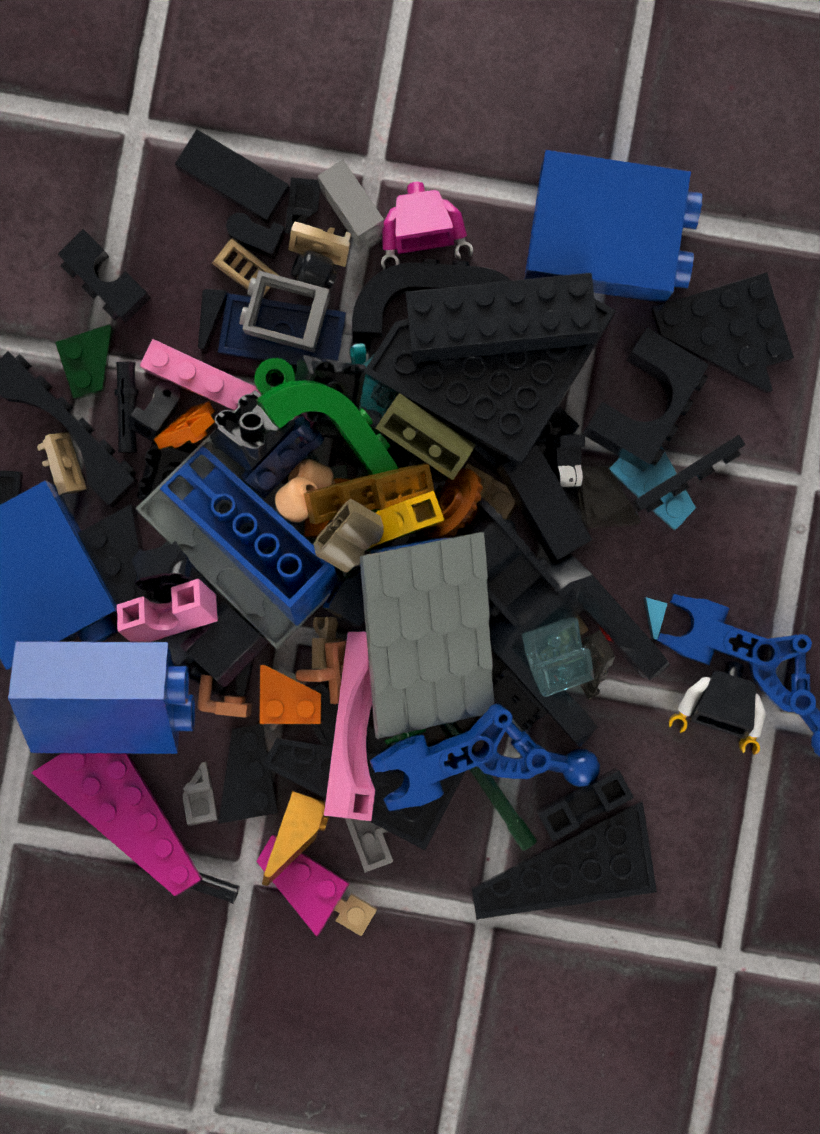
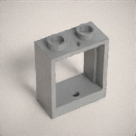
M342 159L319 174L320 191L347 231L351 233V237L359 249L365 246L371 248L382 240L384 219L345 161Z
M258 270L257 278H251L247 295L251 296L249 307H243L239 324L243 325L244 333L315 353L330 299V290ZM266 286L314 298L303 339L255 326Z

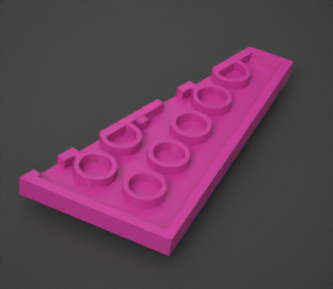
M61 753L31 772L174 896H178L203 880L128 753Z

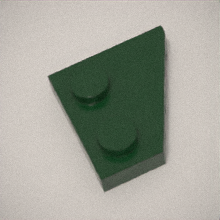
M110 324L55 342L75 400L104 391L106 382L105 372L110 355V338L113 334V328Z

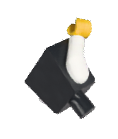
M730 661L727 662L724 673L714 671L710 677H702L687 690L678 707L679 713L672 715L669 719V727L672 726L675 719H681L684 724L679 732L682 733L687 728V716H691V722L742 738L739 741V749L743 753L745 752L746 745L753 743L752 754L756 755L760 751V745L756 739L761 736L766 712L760 696L756 693L755 683L742 679L744 666L741 663Z

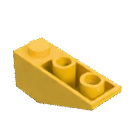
M431 491L375 512L381 516L384 532L380 541L377 544H372L368 549L441 524L444 518L435 492Z

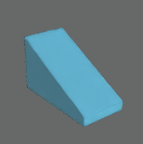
M644 597L651 639L657 640L668 603Z

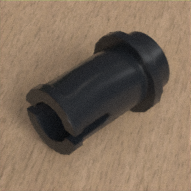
M197 663L192 669L189 679L200 684L201 675L210 674ZM213 678L211 695L217 694L221 696L227 686L223 687Z

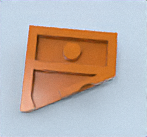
M260 665V724H321V693L266 665Z

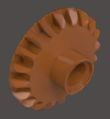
M468 468L460 469L453 480L447 478L443 488L439 492L435 491L444 521L441 524L424 529L423 532L427 537L449 538L450 535L455 536L459 528H464L473 521L477 513L476 504L481 500L480 493L483 489L481 485L482 479L477 473Z

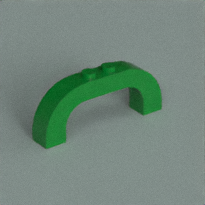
M307 380L291 381L270 389L256 399L271 422L279 429L302 413L309 411L325 413L366 468L369 475L398 469L387 451L391 448L387 440L381 433L376 435L371 429L370 425L373 424V421L363 408L358 410L345 395L327 385ZM373 509L371 511L375 513L380 511V509Z

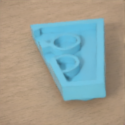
M665 451L657 465L653 466L650 464L645 471L640 470L620 457L608 469L638 498L677 474ZM684 490L675 497L670 492L660 498L664 504L654 509L653 512L669 527L676 530L696 507L687 491Z

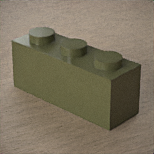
M400 393L376 427L377 430L451 480L455 478L476 445Z

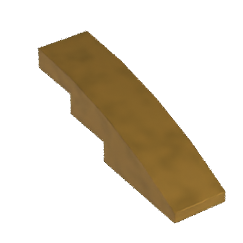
M423 463L306 492L304 497L310 523L319 524L334 519L340 508L350 499L369 510H383L408 499L434 491L430 466L428 463Z

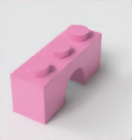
M196 579L171 587L172 601L168 603H153L143 596L117 604L118 632L130 642H152L217 622L216 594L200 579Z

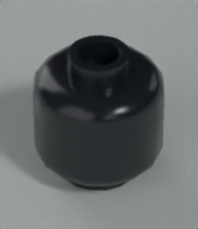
M307 250L303 255L300 253L297 255L290 275L294 277V280L323 288H331L335 282L337 272L333 270V260L315 251Z

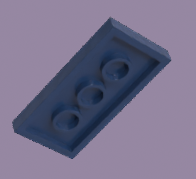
M227 293L218 347L219 354L265 361L269 358L276 359L278 357L279 359L286 360L292 366H297L296 361L303 355L339 360L346 312L326 310L314 353L245 334L243 325H240L239 322L243 307H249L251 297ZM262 299L255 326L303 339L312 307Z

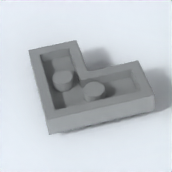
M345 818L365 873L393 862L383 834L388 832L387 830L369 821Z

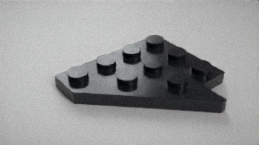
M767 272L664 303L651 309L659 335L692 355L765 393L773 391L766 367L794 358Z

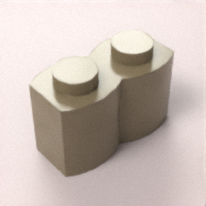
M352 499L348 500L337 512L333 521L316 538L314 542L316 556L344 572L357 567L360 564V556L365 555L364 551L372 544H377L382 538L384 526L381 516Z

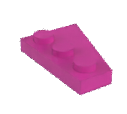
M275 835L270 837L256 861L264 872L277 838ZM303 853L272 881L316 937L319 936L350 884Z

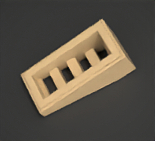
M233 238L226 243L212 262L214 266L247 290L251 278H257L258 270L278 275ZM232 251L236 252L237 256L231 264H226L225 261ZM244 258L247 260V263L238 273L234 269ZM254 265L258 269L249 280L245 279L244 276ZM266 286L264 295L270 289L269 286Z

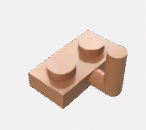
M347 639L324 643L327 668L320 670L300 669L296 672V679L299 682L328 681L331 704L339 703Z
M201 675L198 696V709L200 711L245 718L251 716L252 703H245L246 697L228 695L221 701L210 700L213 677L211 675Z

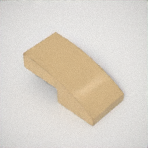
M467 463L465 468L473 470L482 479L481 485L483 489L480 493L481 497L488 501L495 508L496 512L502 515L504 520H509L517 504L507 486Z

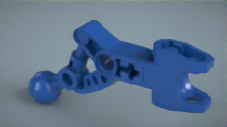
M672 594L670 603L682 608L689 614L691 627L681 637L659 633L656 641L671 648L682 657L709 666L715 651L748 662L750 665V675L765 696L780 710L801 716L813 732L811 737L812 748L820 757V711L816 708L815 696L810 692V674H806V652L811 648V639L804 634L767 639L725 624L730 609L726 606L707 599H696ZM738 635L739 642L746 645L751 644L749 650L735 648L733 651V645L729 643V639L736 638ZM763 644L767 645L771 650V657L765 662L761 661L757 656V650ZM794 657L795 674H791L790 692L778 679L776 668L782 661Z
M497 703L490 706L469 731L430 747L427 746L423 735L412 736L394 743L391 747L370 760L371 767L375 773L395 769L404 772L402 785L383 799L389 811L422 806L440 798L444 794L440 780L476 766L485 774L510 779H530L536 774L544 773L547 770L563 773L564 778L570 784L578 787L588 786L596 780L600 773V764L593 752L587 749H574L568 754L562 755L546 751L542 746L536 744L526 731L521 732L512 722V714L504 706ZM505 732L511 737V745L520 754L519 758H511L500 755L497 752V746ZM483 740L484 745L482 749L478 752H472L475 742ZM453 753L451 755V761L446 762L448 760V754Z

